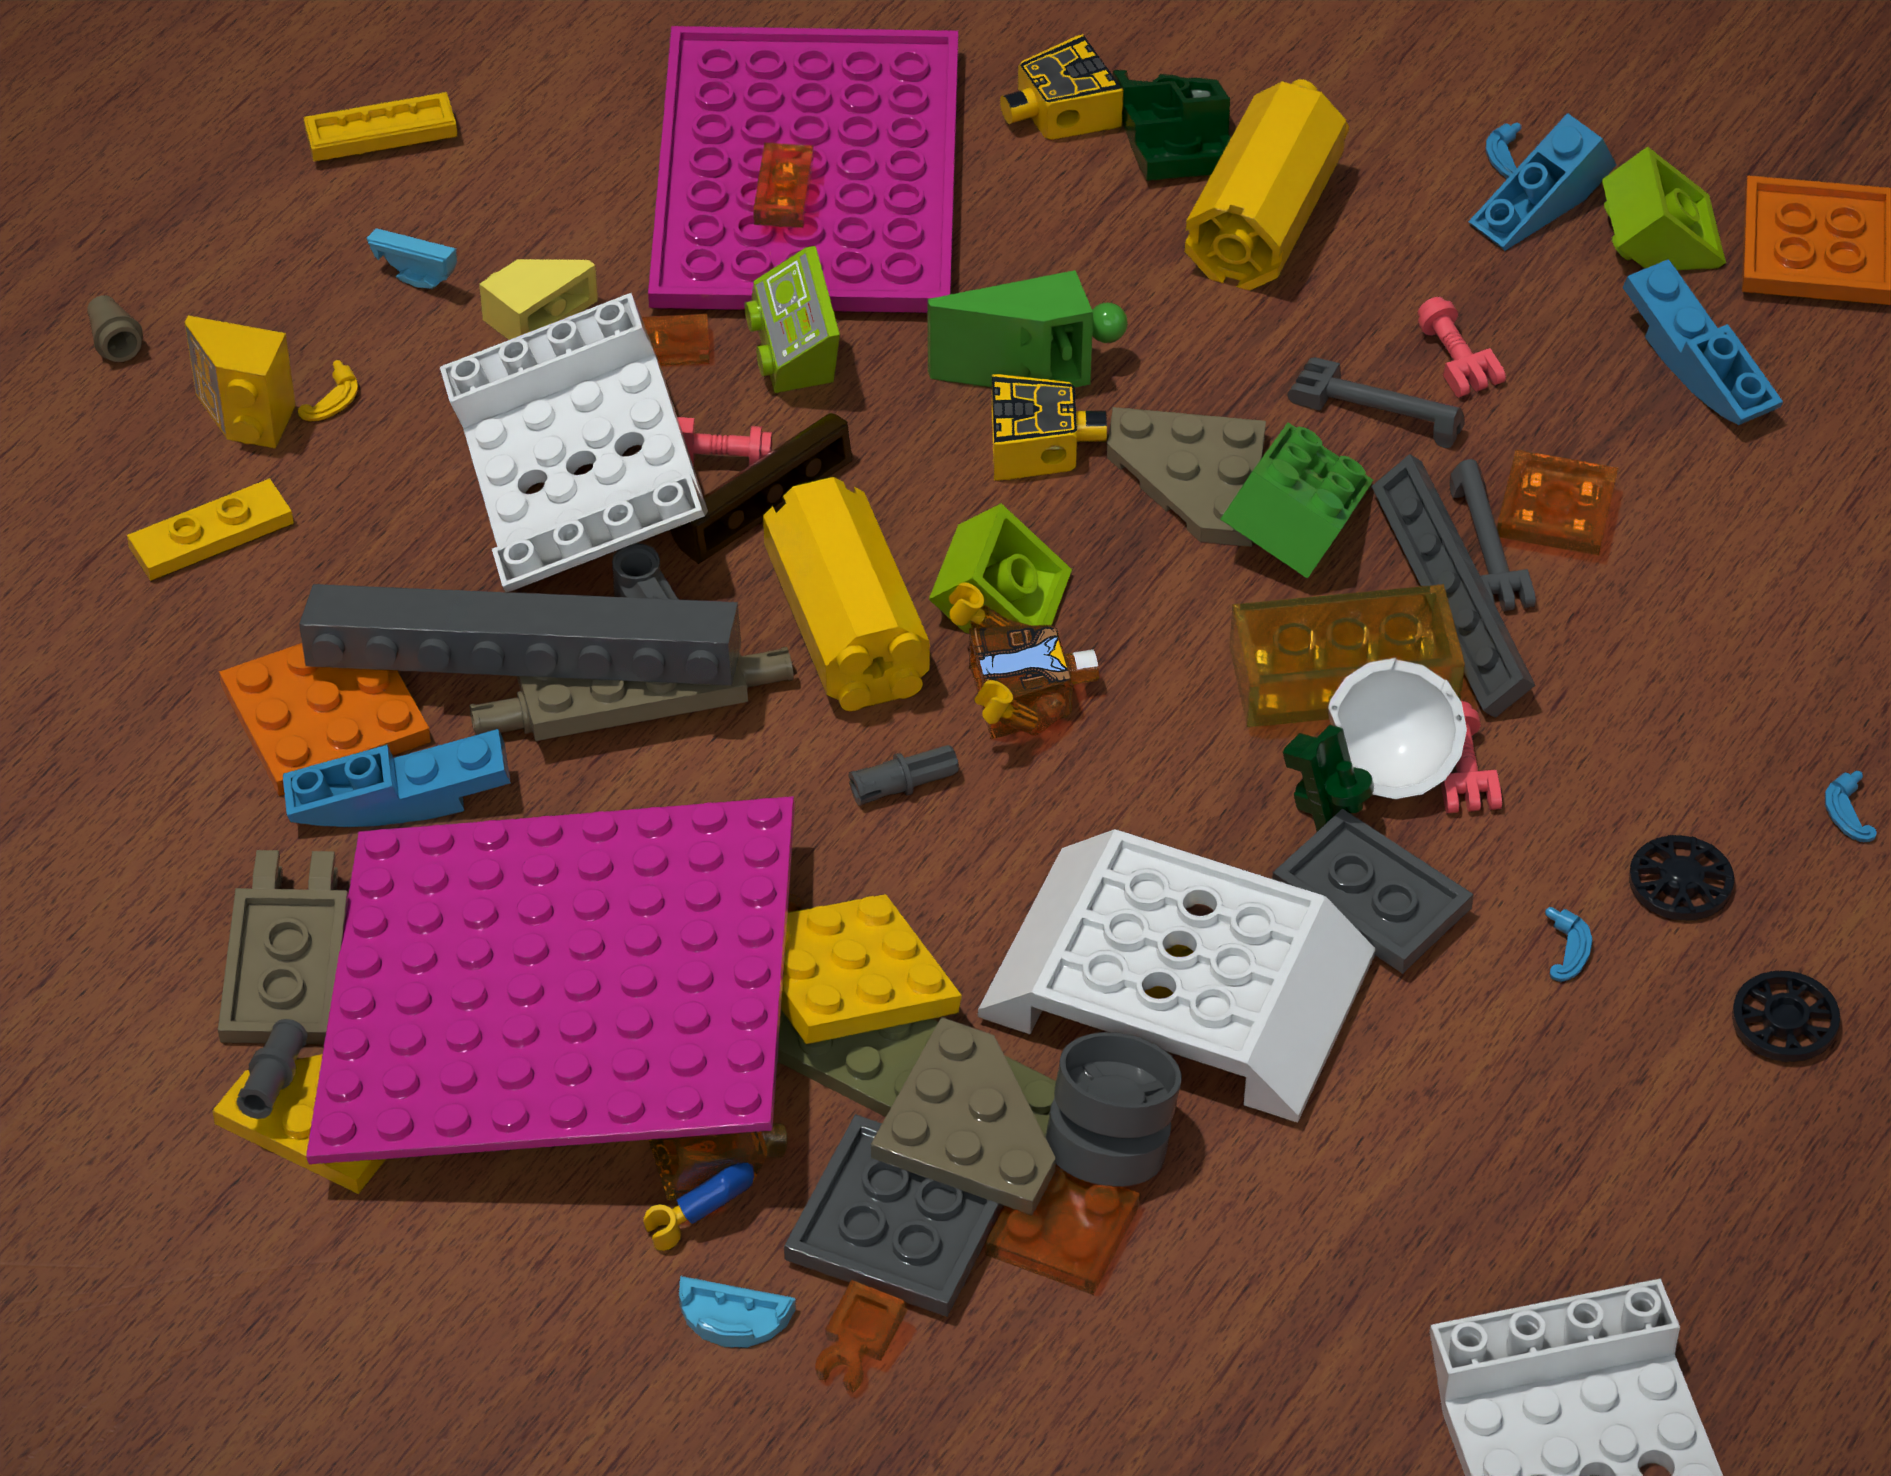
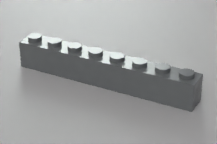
M313 584L299 623L305 665L308 667L732 685L741 649L738 602Z

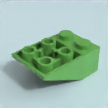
M1288 422L1251 472L1220 520L1308 579L1364 496L1373 479L1365 474L1364 468L1352 458L1347 456L1339 457L1324 447L1321 439L1314 432L1304 427H1295Z

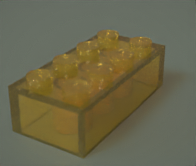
M1444 584L1232 604L1229 648L1247 727L1328 720L1330 699L1347 676L1369 662L1391 658L1424 665L1444 680L1447 679L1461 700L1465 662Z

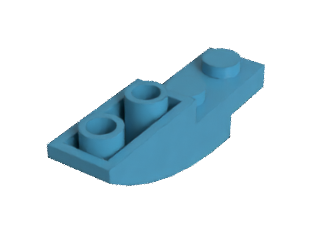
M1669 259L1627 276L1623 289L1649 325L1645 335L1646 340L1669 369L1703 403L1737 425L1781 407L1782 399L1730 326L1727 324L1717 328Z
M499 729L396 758L393 757L388 745H384L283 774L286 812L290 822L336 827L381 826L433 819L463 812V796L511 783L505 742Z

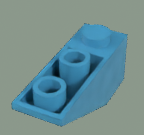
M1567 113L1468 222L1472 227L1506 251L1582 203L1617 164L1603 138Z

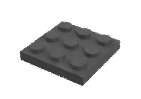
M855 1114L784 1245V1259L948 1317L1004 1205L871 1158V1143L882 1123Z

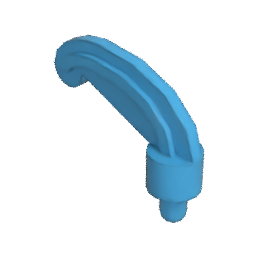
M1505 123L1492 131L1486 139V154L1490 163L1507 179L1517 169L1507 145L1516 139V133L1522 128L1520 123L1512 125Z
M1857 770L1852 774L1845 772L1832 781L1825 791V807L1832 821L1851 839L1859 842L1873 841L1876 838V829L1870 825L1862 827L1848 798L1857 791V783L1863 778V774Z
M1548 907L1545 910V915L1555 921L1554 928L1568 935L1563 965H1553L1550 969V977L1558 982L1568 981L1576 977L1586 964L1590 956L1592 935L1589 926L1576 914L1567 909H1563L1560 912L1552 907Z

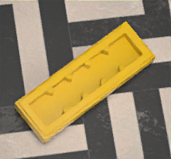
M447 92L303 117L313 162L457 137L456 121Z
M269 478L128 534L127 540L129 549L149 580L152 581L294 524L292 510Z

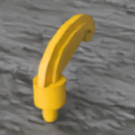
M340 360L333 362L334 371L332 376L337 386L314 407L309 404L301 405L298 408V414L303 420L320 421L341 412L353 402L358 392L357 378L350 366L343 365Z

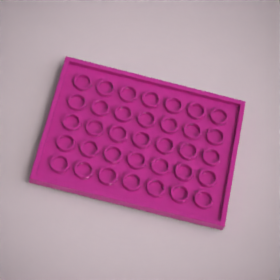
M671 26L648 288L649 308L745 310V302L752 300L754 280L802 249L816 246L833 311L928 313V299L951 295L958 31Z

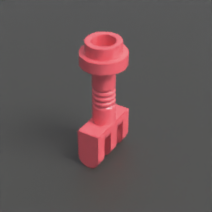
M1433 297L1420 306L1418 310L1419 327L1426 335H1437L1453 361L1445 364L1443 377L1458 398L1470 393L1469 383L1477 392L1488 387L1487 378L1492 385L1505 382V371L1491 348L1473 354L1461 337V334L1454 325L1458 317V311L1451 301H1446L1442 297Z
M677 417L693 467L695 454L710 455L712 453L713 455L728 454L729 456L749 457L750 466L772 451V432H763L762 426H751L750 436H717L716 434L712 436L711 434L695 433L694 418Z
M1461 701L1467 732L1462 756L1456 764L1457 773H1450L1446 780L1441 782L1446 813H1458V794H1464L1468 812L1480 811L1479 792H1486L1490 810L1502 809V794L1497 770L1478 771L1472 736L1481 727L1479 714L1476 710L1472 709L1471 704Z

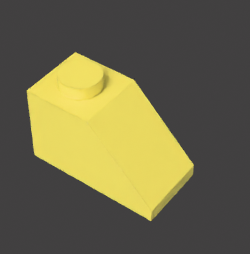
M517 259L500 271L491 274L479 284L483 321L508 340L580 313L598 301L595 264L589 260Z

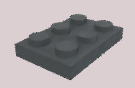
M1344 809L1339 811L1273 872L1272 876L1273 880L1326 896L1375 947V956L1402 974L1472 909L1474 896L1473 893Z

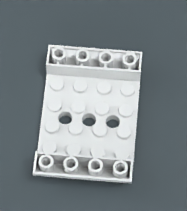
M632 293L440 367L450 404L464 429L497 547L493 548L492 551L505 592L534 583L702 518L707 514L708 510L661 366ZM642 445V449L638 453L631 456H622L628 448ZM593 464V468L589 472L582 475H574L579 467ZM541 482L545 483L540 491L533 494H525L532 485Z
M1114 829L1061 849L978 1008V1017L1031 1034L1043 1010L1107 1032L1136 1036L1156 1044L1165 1051L1246 1077L1245 1106L1298 1123L1373 961L1375 947L1326 896ZM1195 904H1203L1210 907L1213 912L1205 916H1196L1189 913L1186 908H1190ZM1174 945H1184L1192 949L1193 953L1186 957H1175L1168 954L1165 949L1171 948ZM1154 986H1163L1170 989L1173 994L1167 998L1156 999L1148 996L1144 991Z
M1661 1279L1430 1325V1337L1442 1412L1464 1475L1643 1476L1639 1468L1645 1464L1654 1463L1666 1468L1671 1476H1723L1675 1356L1680 1326Z

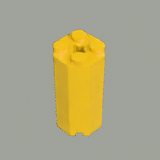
M1303 79L1295 80L1292 84L1282 81L1254 95L1187 218L1186 231L1189 230V235L1185 241V253L1210 280L1224 283L1226 277L1240 280L1237 285L1238 288L1250 291L1278 278L1344 152L1345 138L1349 132V125L1346 119L1326 96L1317 90L1314 84Z
M835 477L793 486L783 496L786 504L777 513L772 506L763 515L764 545L826 694L839 700L841 707L846 711H856L863 707L914 696L922 688L923 682L921 677L930 670V641L865 492L854 487V492L846 488L843 481Z

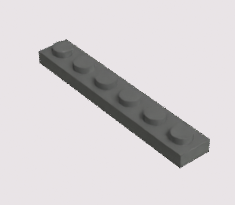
M1409 454L1372 485V488L1483 711L1496 718L1532 689L1535 683L1422 461Z

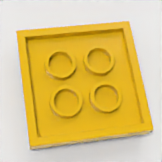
M886 894L827 906H817L787 914L781 1010L806 1044L959 1013L961 993Z

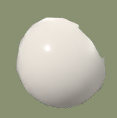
M1396 658L1369 662L1347 676L1330 699L1328 708L1330 724L1343 728L1353 767L1362 768L1371 774L1374 783V792L1372 794L1392 799L1422 795L1446 780L1462 756L1467 732L1462 702L1447 679L1444 680L1424 665L1401 661Z

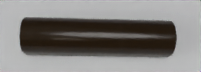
M833 413L825 415L703 496L708 510L707 514L702 518L670 529L673 539L680 550L697 564H700L763 522V515L772 506L775 512H778L786 504L783 496L793 486L826 479L852 462L848 422Z

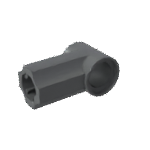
M634 543L617 550L612 561L614 597L678 600L660 571V558L652 547Z

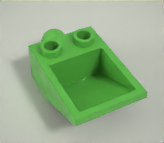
M1075 270L928 299V374L930 379L992 387V374L1065 381L1073 384L1075 388L1091 385L1092 337L1102 343H1112L1119 340L1127 330V316L1120 306L1110 302L1098 304L1092 309Z

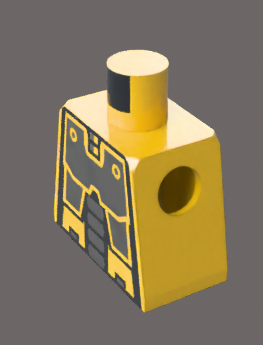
M1083 34L1023 60L1018 66V91L1000 97L1001 111L1007 123L1012 124L1031 118L1044 138L1050 140L1122 126L1123 89Z
M992 374L991 413L994 481L1071 471L1076 467L1077 442L1107 441L1106 410L1076 411L1075 386L1070 382Z

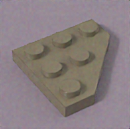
M1113 407L1107 443V458L1120 470L1126 467L1140 480V488L1166 512L1172 509L1186 521V530L1199 542L1252 547L1253 541L1220 519L1263 457L1266 421Z
M941 1017L871 1143V1158L1033 1215L1055 1173L1056 1157L995 1036Z

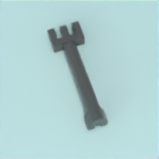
M1316 357L1308 360L1304 366V371L1299 374L1296 383L1292 385L1287 394L1292 403L1320 411L1329 397L1434 422V441L1442 448L1452 447L1457 435L1465 425L1464 413L1460 407L1341 379L1340 363Z
M1464 460L1451 473L1449 485L1452 498L1466 497L1488 571V575H1481L1480 577L1493 602V595H1498L1503 611L1515 609L1513 592L1517 591L1523 608L1535 607L1536 597L1528 569L1509 570L1486 494V484L1482 471L1476 460Z

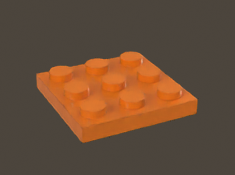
M1747 175L1744 203L1742 292L1891 305V188Z
M300 643L219 672L221 687L278 796L285 794L283 784L284 773L388 745L394 756L431 742L429 727L397 670L308 667L305 665L303 646Z

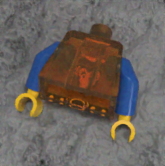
M773 1123L771 1131L649 1139L667 1201L678 1202V1206L673 1209L666 1205L658 1204L651 1206L646 1211L644 1225L647 1232H651L659 1226L668 1225L653 1235L654 1247L660 1251L673 1248L681 1237L680 1224L687 1220L694 1224L748 1190L752 1186L766 1158H781L784 1156L788 1143L785 1126L782 1123Z

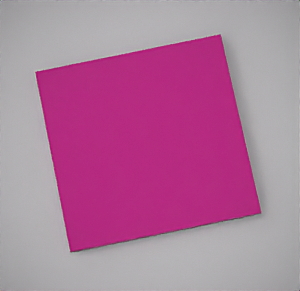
M794 796L359 831L348 894L349 900L342 945L338 956L306 1154L308 1164L771 1131L773 1129L794 829Z

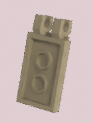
M279 850L256 851L252 889H235L218 1024L220 1043H266L271 1035L274 1024L281 1019H290L300 1023L308 1034V1038L305 1041L306 1044L325 1043L339 951H341L349 900L347 890H337L338 869L334 867V851H312L308 890L281 889L283 870L282 866H279Z

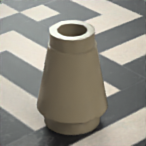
M102 295L94 298L87 307V314L96 351L102 357L114 362H124L133 358L139 352L142 345L143 330L141 325L118 305L112 297Z

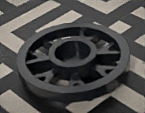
M1668 835L1652 839L1635 853L1629 870V884L1638 901L1650 911L1674 920H1699L1714 915L1727 904L1733 890L1734 872L1729 860L1714 845L1693 836ZM1674 849L1690 850V855L1688 857L1677 856ZM1657 852L1666 860L1663 863H1659L1649 858V856ZM1707 857L1714 864L1702 866L1698 861ZM1659 874V879L1641 883L1639 875ZM1704 878L1724 881V888L1721 889L1704 882ZM1662 891L1667 896L1674 898L1672 905L1657 899ZM1700 893L1705 899L1706 904L1694 907L1690 899ZM1680 903H1683L1685 907H1680L1678 905Z
M1770 971L1749 979L1738 990L1732 1009V1021L1740 1039L1759 1055L1781 1062H1797L1814 1058L1832 1045L1839 1029L1840 1010L1832 993L1817 980L1792 971ZM1786 984L1787 993L1772 995L1770 985ZM1793 986H1797L1800 988L1798 990H1794ZM1807 991L1819 999L1810 1007L1801 998ZM1750 995L1765 1004L1764 1011L1755 1009L1745 1004L1744 1001ZM1813 1018L1830 1019V1027L1812 1026L1808 1024V1021ZM1762 1022L1765 1029L1752 1032L1746 1024ZM1803 1034L1814 1043L1802 1047L1796 1040V1037ZM1772 1036L1785 1039L1786 1046L1785 1048L1769 1044L1768 1041Z

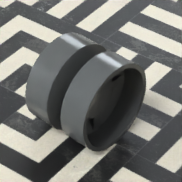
M1112 1032L1094 1033L1082 1036L1069 1043L1061 1053L1054 1087L1055 1098L1051 1104L1045 1138L1056 1157V1164L1076 1178L1104 1186H1130L1145 1182L1154 1177L1164 1165L1171 1133V1120L1174 1117L1181 1085V1071L1176 1061L1156 1044L1128 1034Z

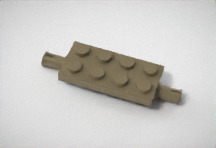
M781 647L778 650L741 656L739 653L732 685L517 676L520 691L517 692L516 698L477 705L470 704V715L475 735L499 729L500 733L523 729L525 734L533 733L535 741L748 702V687L786 680L793 681V667L788 648Z

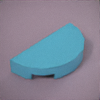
M378 228L366 238L377 260L384 256L394 268L400 271L396 278L417 288H435L453 273L457 264L456 248Z
M680 1276L679 1304L687 1325L702 1339L722 1347L747 1348L769 1341L786 1328L796 1310V1300L793 1297Z

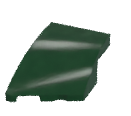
M1113 70V77L1123 89L1122 122L1133 154L1146 180L1211 175L1231 139L1229 135L1230 98L1219 81L1196 77L1183 78L1167 74H1159L1158 78L1152 82L1129 80L1127 70Z

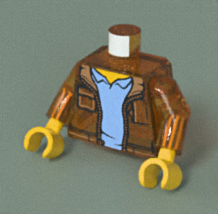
M960 583L950 594L949 601L951 604H954L949 611L951 621L959 626L966 625L971 621L972 628H969V667L977 691L974 701L977 705H981L982 716L985 719L990 739L1000 738L1020 731L1033 736L1041 734L1056 721L1066 718L1072 712L1073 685L1099 680L1098 662L1094 650L1065 654L1057 628L1051 625L1032 626L1007 619L987 605H984V597L981 591L970 583Z

